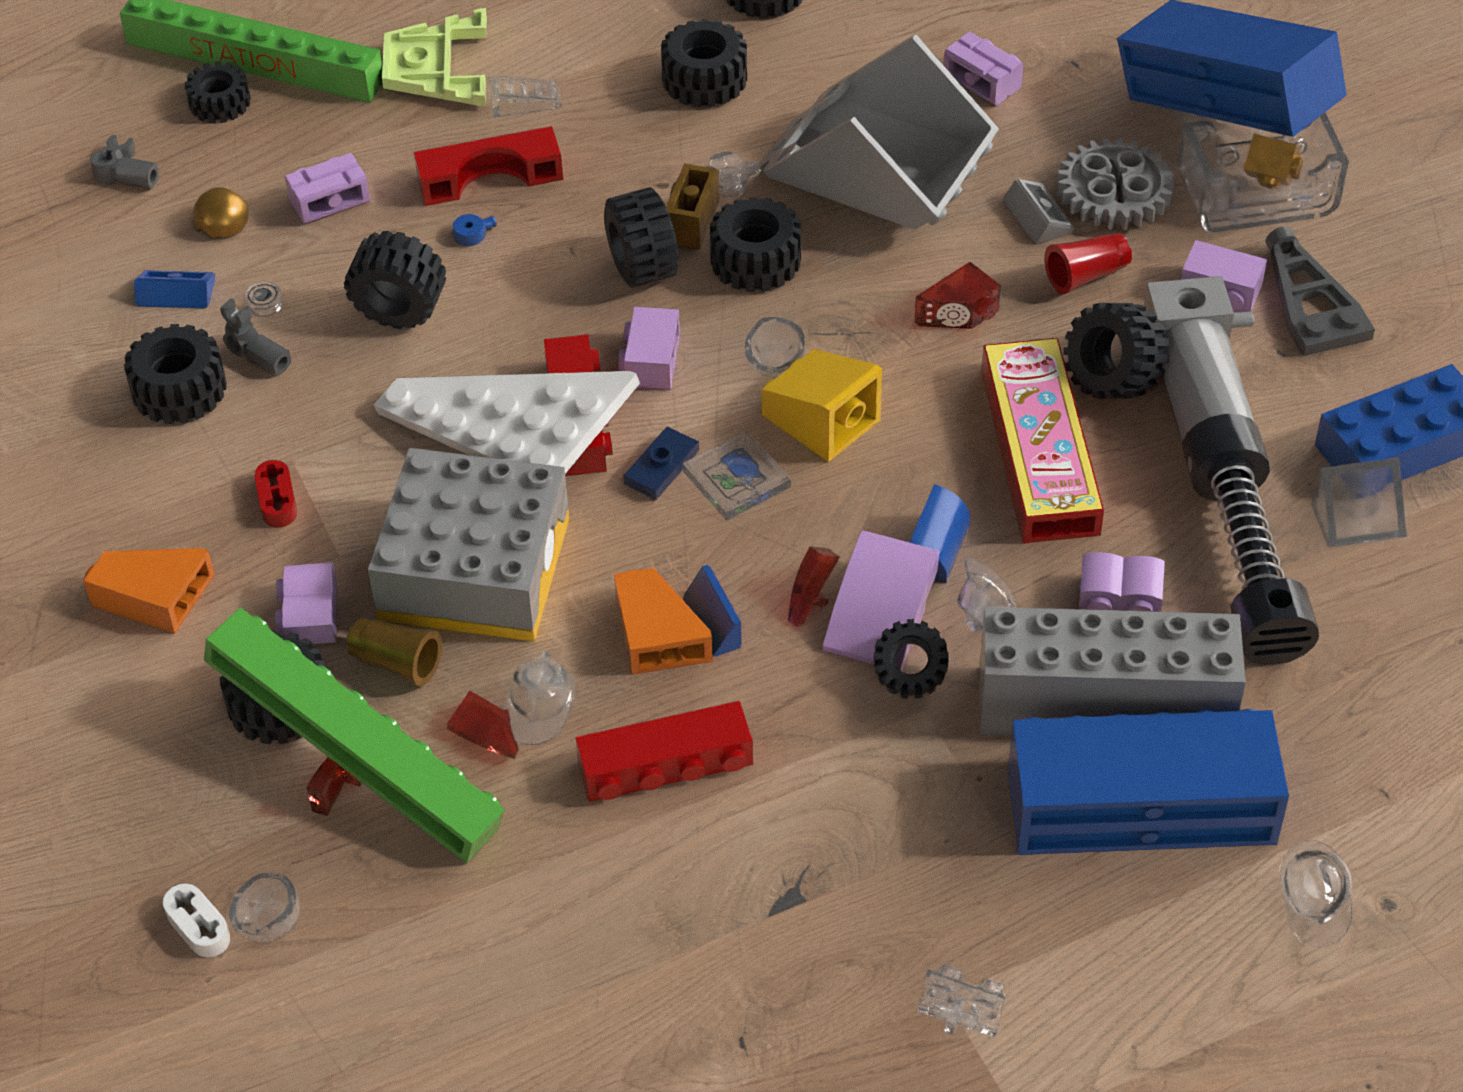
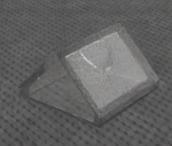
M1399 458L1319 468L1311 505L1328 547L1407 537Z

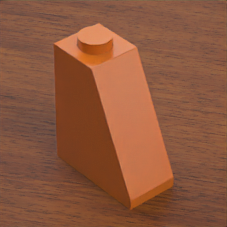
M204 548L104 551L95 565H91L88 568L83 582L91 606L175 634L215 574L209 551Z
M655 568L634 569L614 574L616 603L632 675L713 662L710 629Z

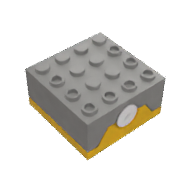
M409 448L368 568L377 619L384 622L535 642L569 522L565 467Z

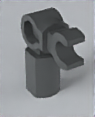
M112 135L107 139V147L94 153L90 158L94 179L99 183L107 184L117 180L122 184L152 189L159 178V169L156 163L130 158L135 154L133 138H129L126 143L119 145L117 135Z
M232 298L221 306V314L227 322L225 334L223 335V341L227 348L237 356H243L247 353L249 360L274 375L282 374L291 363L290 351L264 335H258L253 327V323L250 321L252 318L251 312L246 306L239 311L235 300Z

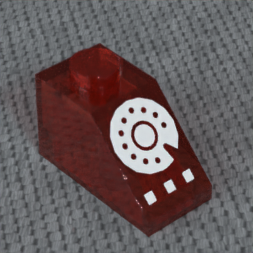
M968 262L916 296L914 323L920 327L972 329L983 321L990 320L999 311L1001 285L973 263Z

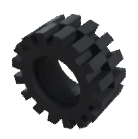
M215 61V66L210 67L209 63L203 64V70L197 67L193 70L194 75L188 74L187 81H185L188 104L193 116L196 117L198 115L199 120L204 122L208 117L209 123H215L216 119H220L221 123L227 122L226 117L230 116L234 120L238 118L237 112L244 114L246 107L250 106L251 97L246 74L244 71H241V67L238 65L233 68L230 62H226L222 66L221 61Z
M907 619V623L901 624L900 621L893 623V628L890 630L886 628L882 632L881 639H877L874 652L875 673H877L878 680L882 686L888 687V692L893 695L895 692L899 693L901 698L908 699V696H915V699L922 698L926 692L929 695L933 693L935 687L938 684L941 685L944 681V676L948 670L949 652L947 651L945 639L940 637V632L935 627L933 629L929 628L928 623L922 620L921 624L914 623V619ZM914 644L926 652L928 661L922 671L916 674H907L896 666L895 655L905 645Z

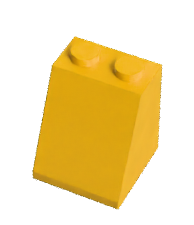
M813 349L804 357L796 359L777 378L770 379L761 389L762 416L824 460L830 462L881 421L883 368L877 364Z

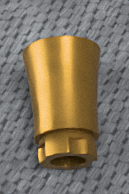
M358 618L356 623L350 628L346 641L349 655L361 659L364 663L397 674L418 686H424L431 680L437 670L442 653V638L438 631L414 629L378 619Z

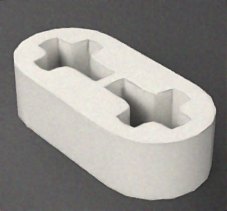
M187 883L178 884L166 892L163 898V907L167 919L189 947L199 956L206 958L222 954L230 943L228 926L224 917L196 886ZM181 902H184L186 905L191 904L194 913L189 915L184 908H177V905ZM204 925L210 933H216L217 936L209 939L207 936L202 937L199 928Z

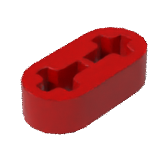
M265 461L256 468L254 474L262 518L271 527H285L291 524L297 517V506L288 466L282 461ZM277 477L278 485L270 486L269 478ZM281 501L282 509L275 510L274 502Z

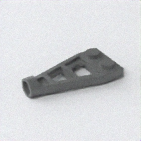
M1282 226L1271 231L1266 237L1265 243L1272 254L1271 258L1288 330L1303 356L1373 340L1375 329L1361 305L1300 245L1292 229ZM1305 270L1314 279L1313 282L1293 286L1289 273ZM1323 295L1336 308L1306 315L1303 311L1301 300Z

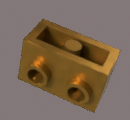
M1253 134L1243 169L1248 176L1257 178L1260 186L1280 191L1281 185L1290 187L1292 179H1299L1304 159H1302L1303 155H1300L1297 144Z
M684 163L677 181L673 183L666 208L673 224L678 246L701 249L720 201L719 169Z

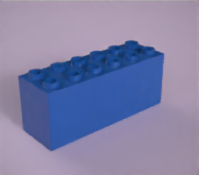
M1170 0L1117 38L1130 100L1294 137L1347 96L1336 31Z
M1243 709L1230 712L1204 710L1197 713L1170 714L1159 712L1152 715L1114 714L1100 717L1075 715L1068 718L1049 719L1030 717L1023 720H1013L1008 777L1018 855L1277 845L1289 792L1272 710Z

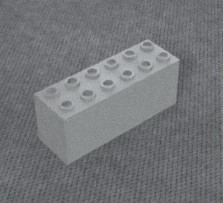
M984 607L979 662V719L981 735H1011L1013 720H1023L1030 717L1049 719L1068 718L1075 715L1100 717L1114 714L1152 715L1159 712L1170 714L1197 713L1204 710L1212 712L1240 711L1246 683L1240 614Z

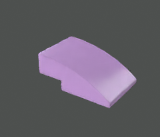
M862 530L834 605L823 643V651L874 664L875 644L877 639H881L882 632L886 628L890 630L893 628V623L898 621L901 624L907 623V619H914V623L920 624L925 612L926 599L938 572L939 550ZM912 644L901 647L895 655V663L900 670L903 668Z

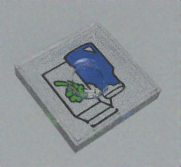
M748 430L683 463L685 475L726 521L791 487V477Z

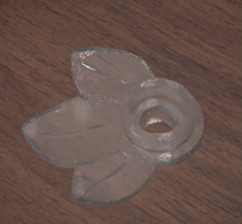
M730 151L714 154L710 158V165L706 166L719 169V195L723 197H736L743 194L748 180L758 176L762 170L759 161L742 162L738 154Z

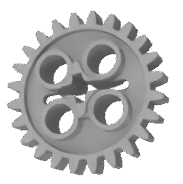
M1104 138L1103 145L1099 146L1091 140L1089 149L1078 145L1077 154L1068 152L1067 161H1061L1057 177V194L1062 196V205H1070V214L1081 212L1080 221L1084 222L1092 218L1094 219V227L1099 226L1101 222H1107L1109 230L1113 229L1115 223H1120L1121 227L1127 230L1128 222H1133L1137 227H1141L1143 218L1152 223L1154 222L1155 214H1164L1165 206H1170L1171 197L1173 196L1174 173L1173 171H1168V162H1160V153L1149 155V146H1145L1140 150L1137 149V141H1133L1129 146L1123 144L1122 138H1119L1116 144H1111L1107 138ZM1112 165L1114 167L1115 176L1114 174H1111ZM1116 192H1117V193H1120V194H1119V202L1117 201V198H1116Z

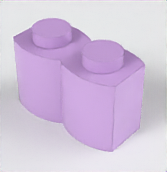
M1102 552L1083 554L1079 609L1161 612L1165 561L1150 556H1129L1123 558L1115 554Z
M333 562L284 566L283 579L276 580L278 603H283L282 609L275 611L276 630L282 631V634L285 636L290 632L299 635L300 640L307 638L313 644L335 643L337 636V580Z

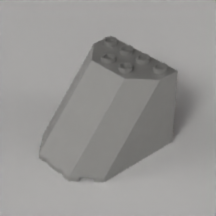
M915 34L823 92L809 109L803 111L790 123L760 164L764 168V173L771 179L915 230L926 223L934 225L947 213L945 206L963 190L961 183L977 170V160L993 147L991 140L999 128Z

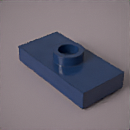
M667 426L623 475L624 484L657 500L699 451V441Z

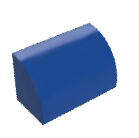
M934 484L910 543L939 550L938 572L934 580L946 583L970 526V513L965 503L956 494Z

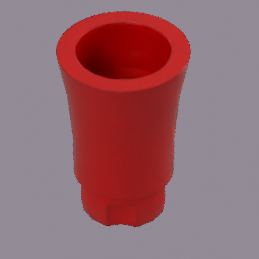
M1121 233L1109 236L1100 235L1071 243L1051 244L1046 248L1044 255L1047 277L1051 285L1060 294H1067L1088 282L1114 274L1132 261V250L1127 238Z

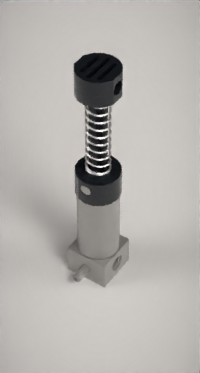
M1222 276L1147 283L1144 306L1146 311H1153L1158 316L1156 323H1163L1166 329L1162 333L1163 338H1168L1169 346L1165 347V354L1169 355L1168 363H1163L1162 368L1165 370L1163 377L1182 440L1183 454L1192 486L1201 497L1217 501V507L1222 511L1220 514L1221 519L1226 522L1224 531L1229 534L1227 538L1228 543L1233 546L1231 555L1236 558L1234 562L1235 568L1240 571L1238 579L1244 583L1242 591L1235 596L1230 606L1231 614H1240L1243 655L1249 661L1260 665L1291 662L1304 656L1315 646L1319 639V628L1307 589L1298 581L1284 578L1283 570L1280 567V558L1276 555V546L1272 542L1273 538L1272 533L1269 531V523L1265 518V510L1261 506V497L1258 495V488L1266 481L1270 473L1269 460L1259 428L1254 422L1229 341L1231 328L1253 326L1255 321L1254 314L1251 311L1233 312Z

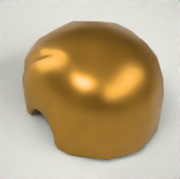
M223 187L211 188L202 193L193 208L194 229L196 232L205 231L211 239L231 237L241 232L249 219L246 201L236 192Z

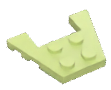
M486 8L473 10L474 16L459 19L458 15L445 17V23L427 27L426 23L384 33L383 88L477 106H486L485 75L450 76L451 40L487 38Z

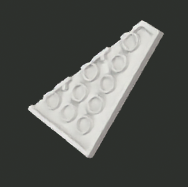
M631 371L397 378L375 402L374 407L378 415L467 455L565 467L566 473L638 387L640 382L637 374Z

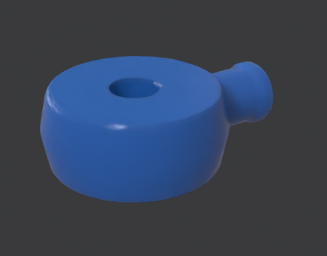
M466 214L454 221L452 234L457 243L464 246H473L479 244L485 238L486 230L496 227L497 223L494 216L481 219L477 215Z

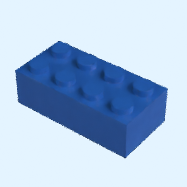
M1453 364L1322 413L1314 445L1357 498L1463 456V375Z

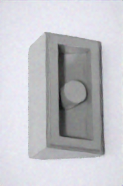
M1020 179L1014 180L1003 201L1033 243H1044L1071 234L1075 230L1070 220L1042 183Z

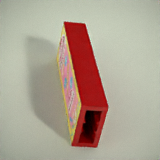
M1036 339L983 345L981 372L1022 543L1101 536L1104 507L1059 339Z

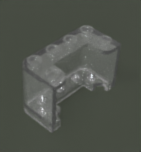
M1326 112L1294 137L1286 135L1270 137L1297 144L1300 155H1303L1302 159H1304L1298 180L1292 179L1290 186L1281 185V187L1271 189L1260 186L1257 178L1248 176L1243 169L1252 140L1216 145L1217 130L1211 122L1195 121L1183 123L1177 168L1204 230L1208 232H1222L1321 218L1333 213L1339 207L1349 160Z

